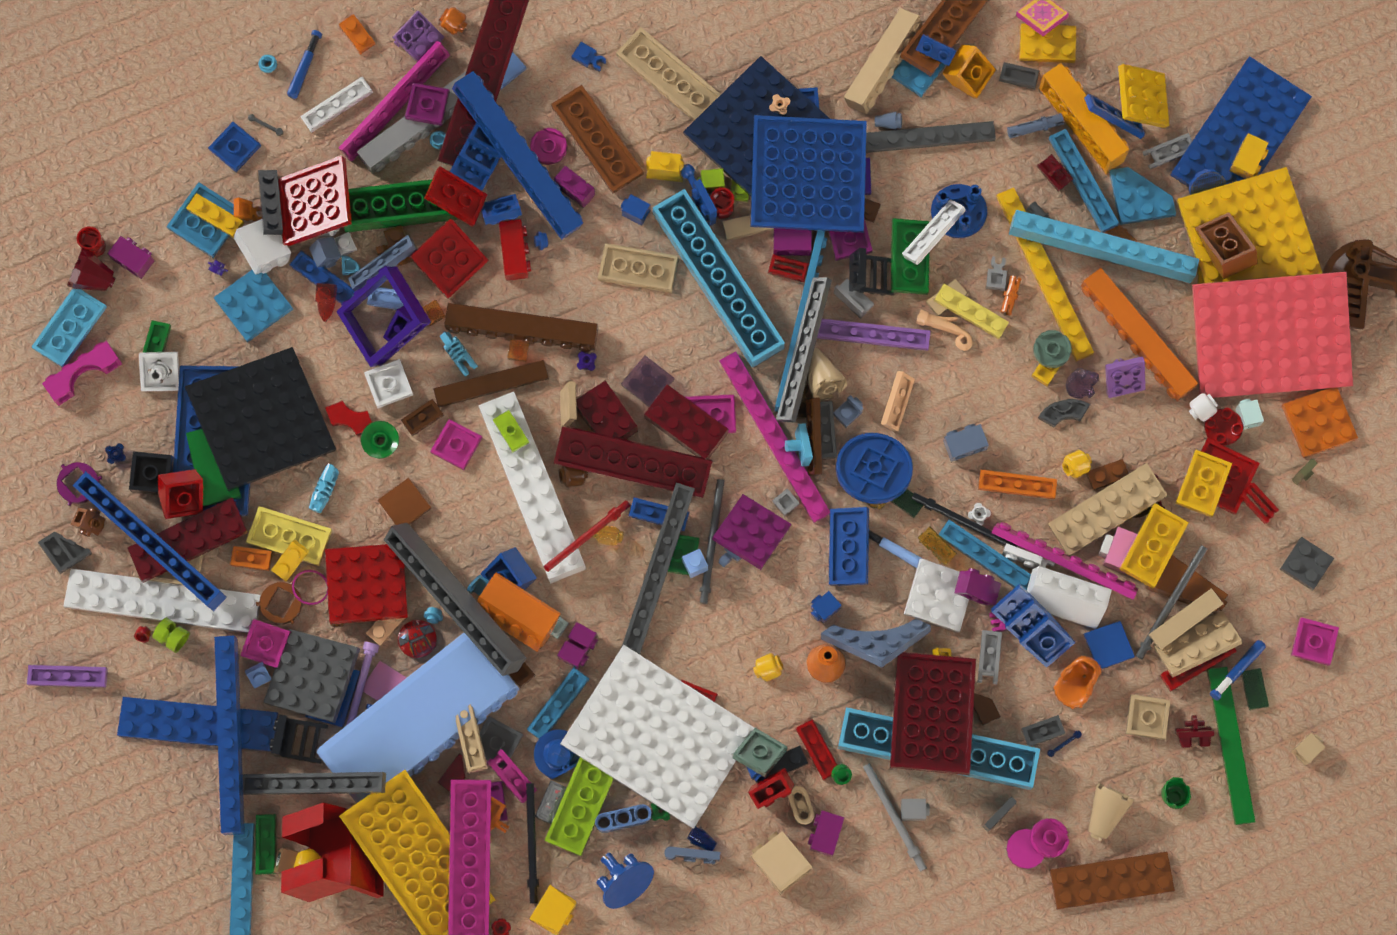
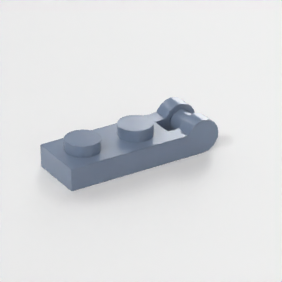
M667 847L664 851L665 857L668 860L681 857L684 858L685 862H696V859L704 860V864L715 865V861L720 862V852L679 847Z

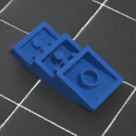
M477 123L474 125L449 172L483 191L501 156Z
M1020 584L991 608V612L1005 624L1006 629L1046 668L1075 644V641L1065 629Z

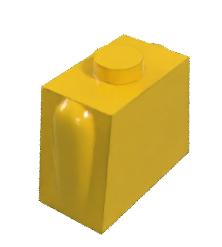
M651 151L650 156L646 160V178L683 182V177L680 174L685 164L682 155Z
M549 885L529 919L552 934L557 935L561 932L564 925L568 926L574 917L572 912L576 907V901Z

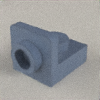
M850 395L833 412V415L847 428L863 413V404L857 397L853 398Z

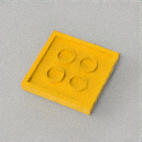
M1126 64L1118 66L1122 118L1161 128L1170 126L1165 73Z

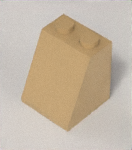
M776 831L767 838L769 840L768 843L764 846L759 844L752 850L754 854L751 855V858L781 895L812 870V866L783 831L779 834Z

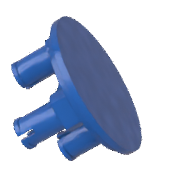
M953 184L943 188L935 196L931 206L932 219L950 199L961 204L966 209L964 214L960 216L945 235L953 238H966L974 235L983 227L987 217V205L981 195L982 190L978 185L970 187L964 184Z
M607 853L605 855L609 860L603 856L601 862L608 868L612 878L609 881L606 876H602L597 880L596 884L604 892V904L608 908L617 909L630 904L644 893L653 879L654 869L647 862H638L633 854H628L624 858L623 862L626 864V867H624L623 864L617 862L611 853Z

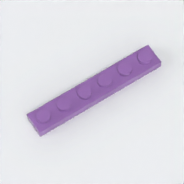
M822 319L817 339L928 351L930 330Z

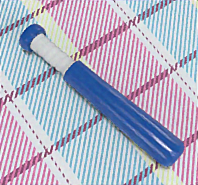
M1257 640L1249 648L1233 669L1225 676L1226 679L1222 681L1216 690L1213 689L1210 692V696L1217 701L1221 699V694L1228 686L1234 683L1265 650V643Z

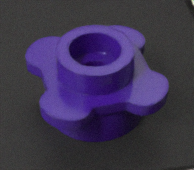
M217 260L214 262L208 261V264H210L208 270L221 276L224 271L228 272V269L224 268L225 264Z
M583 351L579 352L577 368L579 370L593 371L595 369V359L597 358L596 354L593 352L590 354Z

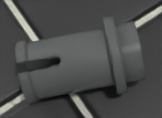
M1036 201L1027 208V211L1031 214L1050 218L1049 213H1045Z

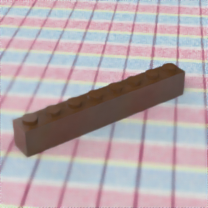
M448 303L444 322L446 330L454 334L466 332L470 336H478L480 334L486 335L490 339L502 337L507 341L523 340L527 344L538 342L547 347L559 345L563 349H572L574 347L584 352L595 350L598 335V323Z

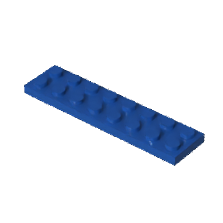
M123 697L117 736L218 746L217 706ZM240 708L242 749L272 752L269 749L270 741L275 737L276 731L273 730L279 713Z

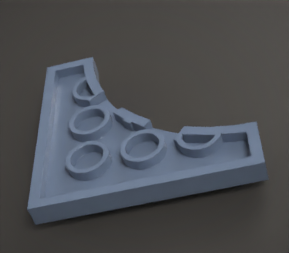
M916 618L905 625L882 631H856L833 624L821 633V640L882 668L930 633L931 625Z

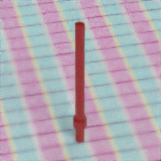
M625 500L618 507H613L608 511V515L546 563L544 569L549 572L611 521H616L621 517V513L630 507V503Z

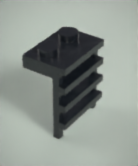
M858 248L850 254L849 291L893 296L894 292L887 290V263H891V258L866 255V248ZM866 260H871L870 288L866 287ZM877 261L881 262V289H876Z
M279 714L278 719H275L273 730L276 732L274 739L272 738L270 741L269 749L272 750L271 753L275 757L321 764L322 760L315 758L321 728L328 729L329 725L290 719L286 715ZM299 724L304 725L299 755L297 756L292 755ZM309 726L316 727L310 758L303 757Z

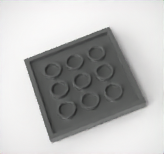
M289 629L288 631H291L288 636L278 668L274 670L263 703L336 723L360 648Z

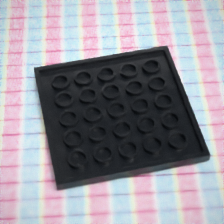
M293 347L185 386L227 491L336 451V447Z

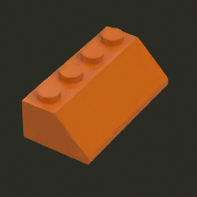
M497 572L493 575L477 600L502 630L536 652L548 641L561 615L560 612Z

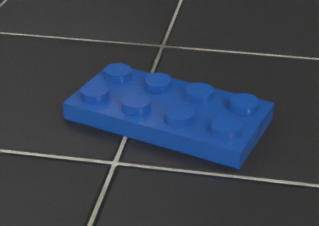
M869 508L830 509L829 585L868 584Z

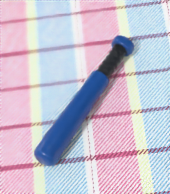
M313 30L311 33L312 38L308 49L305 50L287 91L288 97L296 99L299 95L314 56L313 52L316 44L322 38L323 34L317 30Z

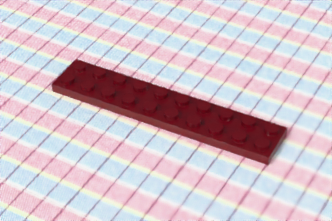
M489 0L465 76L472 71L480 76L485 88L493 94L495 102L497 101L529 0ZM457 98L437 159L438 162L453 166L476 124V121L459 98Z

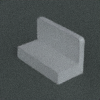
M848 279L840 286L836 285L834 288V294L860 319L874 306V303L863 293H860V291H849Z

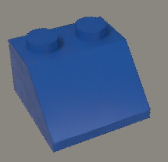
M516 547L500 553L480 573L490 581L497 572L524 590L537 579Z

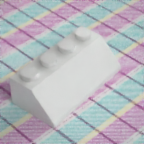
M1041 566L1032 569L1027 591L1052 616L1092 629H1097L1107 609L1112 591L1109 588Z

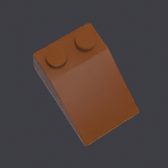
M1229 212L1195 227L1214 267L1223 279L1258 264L1257 249Z

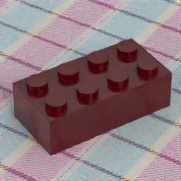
M666 384L644 413V418L692 454L704 459H709L728 434L727 427L668 384Z

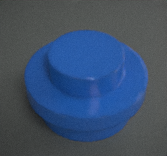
M541 231L537 232L536 236H534V245L539 250L548 247L547 234Z

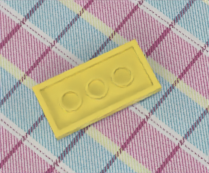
M259 506L246 543L283 554L295 539L309 550L303 561L320 566L332 529Z

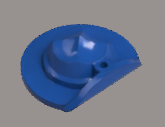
M557 729L546 732L535 745V764L550 779H554L576 767L580 758L560 745L568 731Z

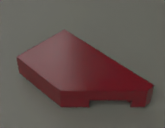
M460 753L437 782L449 792L451 780H465L463 757Z

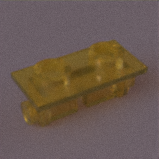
M931 526L918 537L919 543H922L928 550H931L932 554L940 561V564L943 563L946 566L957 554Z

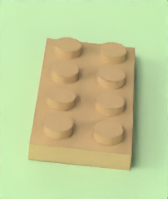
M1221 611L1198 622L1162 650H1159L1156 644H1153L1173 678L1241 645L1242 639L1224 612Z

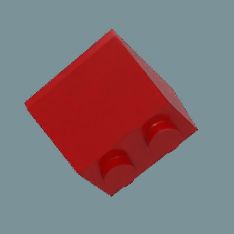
M195 469L158 475V494L165 519L196 515L203 512V478Z

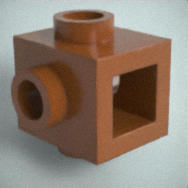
M78 507L70 525L80 529L79 533L84 536H98L104 528L106 518L100 516L101 512L96 509L90 508L88 510Z

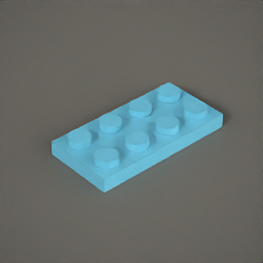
M72 289L31 348L57 365L65 366L107 306L81 289Z

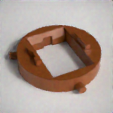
M293 581L290 584L285 582L271 584L263 591L260 602H256V606H260L262 614L270 622L275 624L295 623L294 620L302 609V602L296 597L284 618L277 615L274 616L271 612L267 611L278 588L294 595L292 591ZM294 587L297 596L302 600L299 591Z

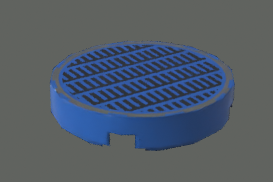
M1204 169L1198 172L1195 178L1190 181L1189 193L1192 195L1226 185L1227 183L1220 172L1214 169Z

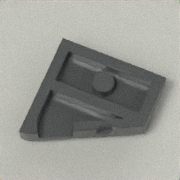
M55 531L38 542L59 574H62L92 554L90 549L77 545L76 542L64 538Z

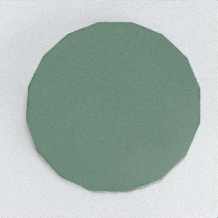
M1048 330L1041 333L1033 346V354L1036 360L1047 368L1063 366L1068 361L1072 352L1069 338L1056 330Z

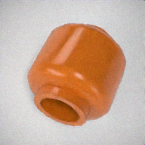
M455 7L446 8L439 19L441 27L452 35L457 34L458 31L462 33L467 26L465 22L466 15Z

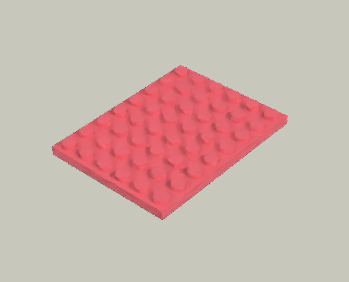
M1346 272L1192 284L1199 395L1204 393L1206 395L1210 394L1212 398L1353 386Z

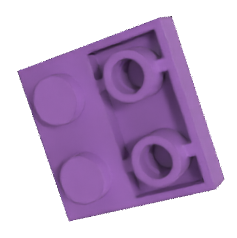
M416 11L392 38L395 40L394 44L397 47L401 46L418 62L436 41L441 42L444 36L419 11Z

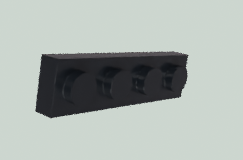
M258 170L263 235H282L283 226L277 170Z

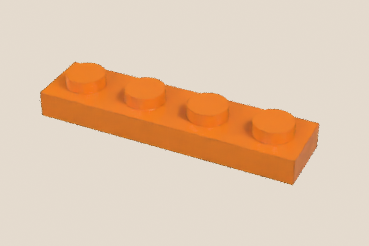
M980 470L978 490L1055 499L1057 479Z

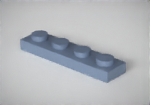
M409 235L405 236L350 276L348 280L352 289L356 291L366 285V281L375 277L382 267L396 266L406 257L413 254L417 250L413 239Z

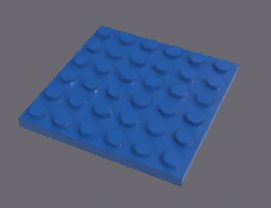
M754 115L750 227L863 233L867 121Z

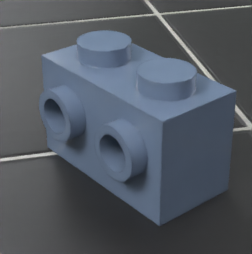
M970 424L964 427L965 430L959 432L953 430L946 433L947 436L944 437L943 442L951 462L987 450L989 445L981 424L977 426Z

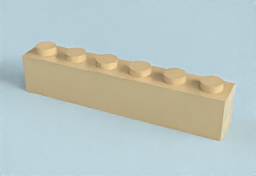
M900 8L845 94L844 99L848 107L867 114L869 109L874 106L876 98L883 92L888 79L893 76L895 68L902 62L903 59L900 58L902 51L923 25L919 15Z

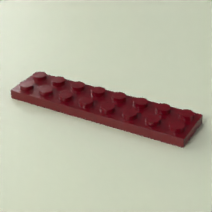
M562 425L553 464L674 491L676 483L695 488L693 496L704 498L713 461Z

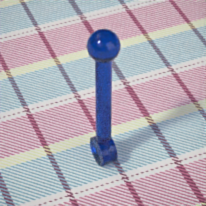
M1075 731L1069 739L1053 750H1048L1047 755L1053 757L1058 750L1075 738L1079 739L1082 733Z

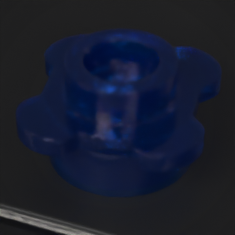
M121 443L105 448L109 464L123 462L126 459L123 451L124 446Z

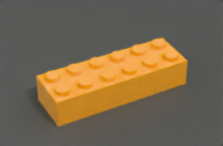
M1060 63L1045 73L1040 83V91L1058 114H1062L1065 123L1105 174L1121 165L1129 151L1127 142L1118 136L1117 130L1112 124H1109L1107 120L1088 110L1084 99L1087 95L1083 91L1081 83L1074 80L1069 68L1064 67Z

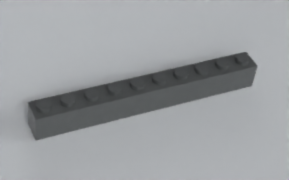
M408 523L391 526L384 538L386 544L502 676L518 672L526 660V656Z

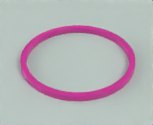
M304 570L298 573L292 583V591L294 596L300 602L307 605H316L324 601L328 595V591L325 597L318 602L309 603L301 600L295 592L294 583L299 575L306 572H313L319 574L325 580L327 585L326 577L322 573L315 570Z

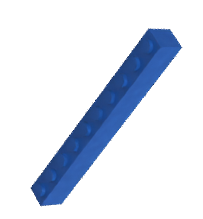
M472 71L456 81L452 90L560 239L563 240L578 230L583 224L581 215L574 211L570 200L566 196L564 197L557 182L553 181L549 176L547 168L540 164L536 153L527 146L526 139L519 135L515 124L508 120L504 109L500 105L498 106L491 91L487 90L483 85L481 77Z
M85 471L72 485L212 611H215L227 598L89 473Z
M234 635L214 637L221 834L225 836L245 834L238 639Z

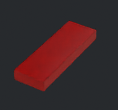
M811 719L796 727L795 730L824 781L831 777L832 770L837 766V763L814 720Z

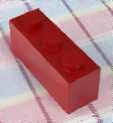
M521 219L500 221L499 228L506 281L529 278L528 272H531L530 260H526V254H529L528 243L524 242V236H527L526 225H522Z

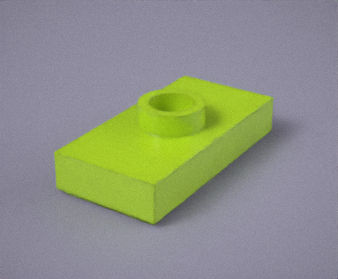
M509 410L493 419L494 424L513 453L529 443V440Z

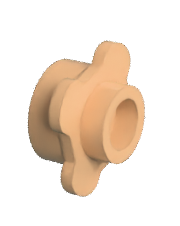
M776 94L772 97L773 102L769 109L771 112L785 115L790 99L787 97L782 98Z

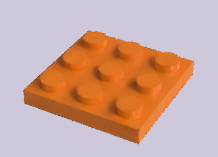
M1328 388L1282 405L1303 458L1358 439L1338 388Z

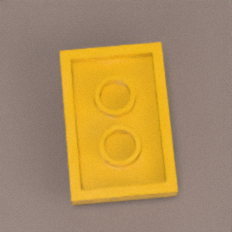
M1021 23L1019 61L1075 63L1076 26L1058 25L1045 36H1041L1026 23Z
M1195 450L1175 504L1212 517L1232 463Z

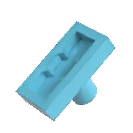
M806 423L798 424L796 428V440L785 441L786 452H799L802 467L809 466L813 458Z

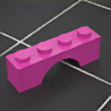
M107 341L95 345L94 349L89 353L81 354L78 360L72 364L69 363L63 366L57 374L48 376L42 384L54 402L59 406L75 396L74 384L82 373L88 370H99L108 374L122 365V362Z

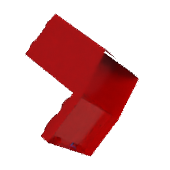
M323 802L282 817V838L315 850L321 858L282 871L281 893L307 902L348 889H353L375 898L384 897L383 879L339 817L340 814L348 810L347 808Z

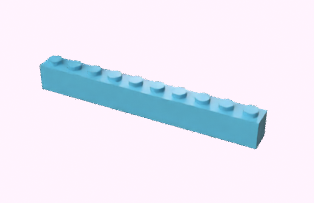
M1020 210L1015 211L1008 234L1186 283L1193 281L1199 264V259Z

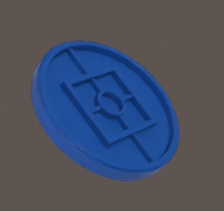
M865 433L853 437L841 448L836 461V475L842 488L853 498L870 504L887 503L901 496L908 488L913 474V463L907 449L896 439L880 433Z

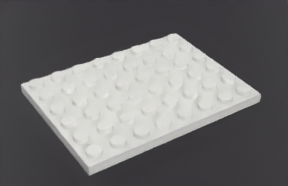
M623 645L560 745L694 829L736 762L733 759V753L750 732L754 730V727Z

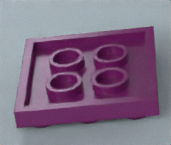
M742 494L714 534L712 540L761 570L792 524Z

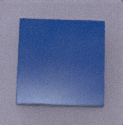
M232 122L208 149L237 173L261 147V144L235 122Z
M1121 621L1083 634L1092 658L1098 662L1101 670L1135 657Z

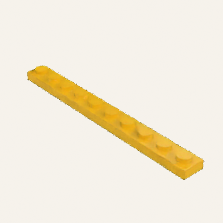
M1014 187L997 194V200L1010 225L1016 210L1026 212ZM1016 237L1062 334L1069 338L1072 348L1071 353L1075 361L1077 362L1093 355L1094 351L1042 244Z

